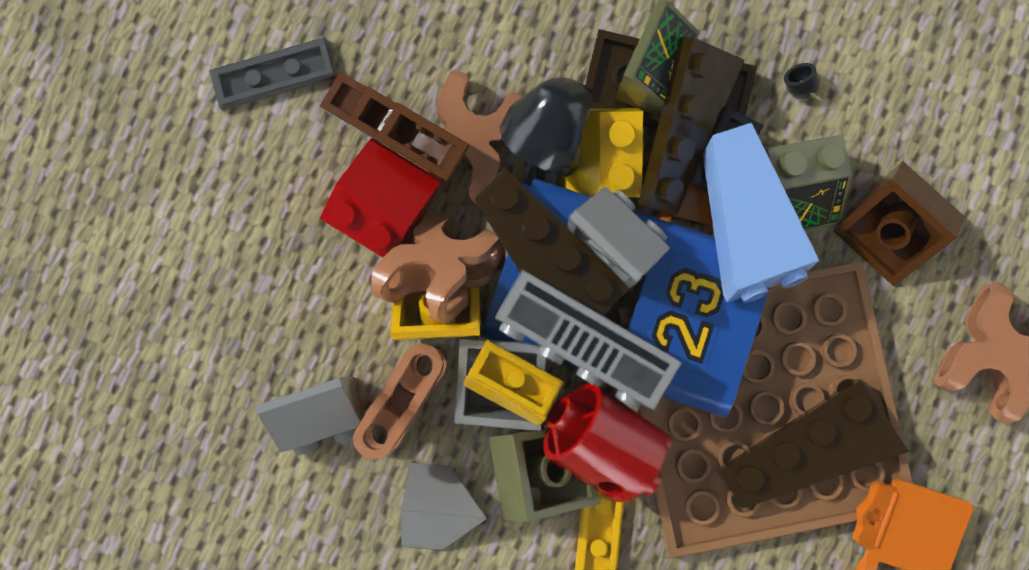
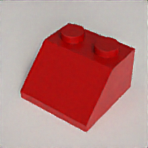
M371 138L335 184L319 219L383 258L394 247L410 244L414 228L423 220L443 181Z

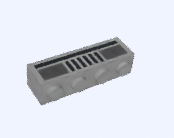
M521 270L496 313V319L503 322L499 328L503 333L519 342H523L526 336L541 344L538 350L540 354L559 365L562 364L564 359L580 367L576 373L578 376L597 387H600L603 381L618 389L615 397L637 410L642 403L654 410L681 364L674 357L524 270Z

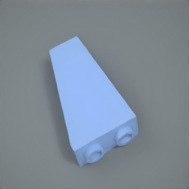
M752 123L712 135L703 152V161L722 290L726 302L742 298L744 303H748L766 295L769 292L767 289L769 287L782 284L783 288L786 289L807 280V272L819 259Z

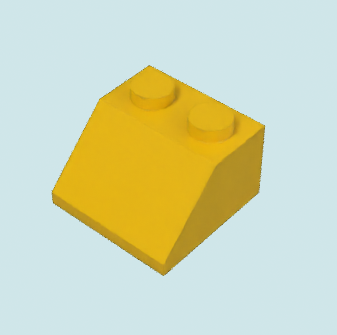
M639 108L590 109L581 142L582 165L572 175L567 177L557 171V186L591 197L605 186L612 193L619 190L627 197H640L643 172V111Z
M466 287L469 294V304L453 321L447 324L429 318L426 292H415L406 295L393 303L390 329L391 340L482 337L481 287Z

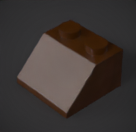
M902 161L869 191L833 232L892 286H895L958 237L965 216Z

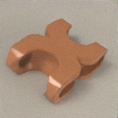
M453 70L445 81L437 99L436 108L440 122L445 126L441 128L470 145L462 159L470 163L473 168L469 196L472 203L477 205L474 198L501 171L499 154L493 148L505 147L507 145L501 138L499 126L509 107L523 97V95L510 92L506 95L496 112L487 116L475 115L467 109L464 103L469 88L468 76L466 73Z
M432 213L414 228L413 239L415 244L396 246L377 263L372 272V292L375 297L392 303L397 302L410 293L426 292L429 318L447 324L453 321L469 304V294L466 287L478 288L489 283L503 266L506 259V250L496 234L488 230H484L471 239H454L451 227L452 218Z
M993 282L982 288L965 319L966 329L974 341L958 342L949 348L934 377V382L945 391H959L966 388L979 371L985 370L992 376L996 387L994 399L988 409L989 413L1004 424H1012L1019 421L1029 408V331L1027 334L1021 335L1011 326L1009 312L1014 299L1013 292L999 282Z
M416 344L405 352L387 380L383 391L372 403L355 430L353 443L358 453L363 457L378 460L387 456L400 445L446 373L447 358L439 348L428 344ZM428 355L432 360L433 368L428 376H422L417 371L416 365L421 357ZM377 425L387 431L388 438L385 444L378 442L375 438L374 430Z

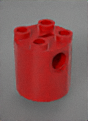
M591 383L580 386L554 404L547 418L548 428L543 443L544 454L549 460L615 502L626 503L637 498L642 493L649 496L657 490L661 483L659 471L666 457V452L672 443V438L669 434L602 388Z

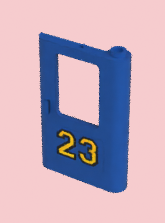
M535 178L531 185L523 184L566 227L568 226L569 216L591 198V196ZM633 210L632 212L644 223L648 220L652 221L666 234L667 239L664 243L670 249L646 272L627 331L681 362L661 397L726 418L735 401L768 293L748 303H744L742 298L727 303L723 296L714 236ZM509 254L507 255L484 324L482 337L489 340L519 342L499 330L503 322L496 319V313L520 274ZM527 336L523 340L526 343H537ZM564 359L562 362V364L576 369L580 368L579 366L568 361L567 359Z

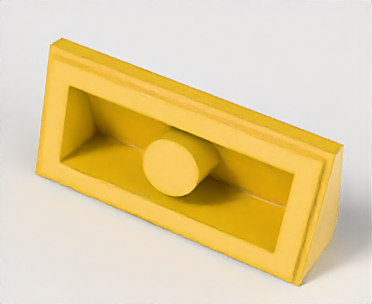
M486 340L463 385L527 421L540 426L546 419L564 382Z

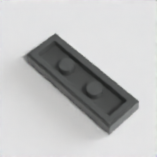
M326 37L209 70L218 105L222 111L335 79L338 76Z

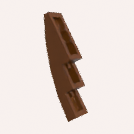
M341 71L320 104V107L447 182L451 179L470 147L467 142L402 104L392 101L369 86L366 87Z

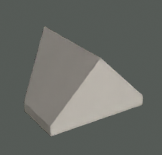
M410 462L401 508V546L444 550L487 519L451 466Z

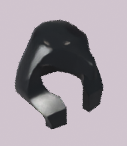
M557 77L548 79L509 107L499 126L501 138L511 152L526 163L546 171H559L565 177L570 176L582 165V136L591 106L596 98V93L594 90L571 78Z

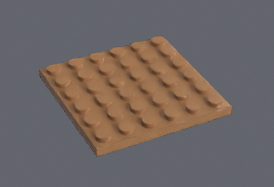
M862 261L807 272V280L790 288L784 289L782 284L770 287L735 401L726 418L663 397L660 398L654 410L643 403L640 405L638 414L662 429L672 438L671 446L666 452V457L659 471L661 483L655 491L665 544L670 559L857 521V507L866 499L869 489L874 482H883L891 485L892 480L895 478L912 482L907 455L904 453L776 498L741 508L716 471L855 379L863 381L903 441ZM635 306L617 310L620 327L628 330Z

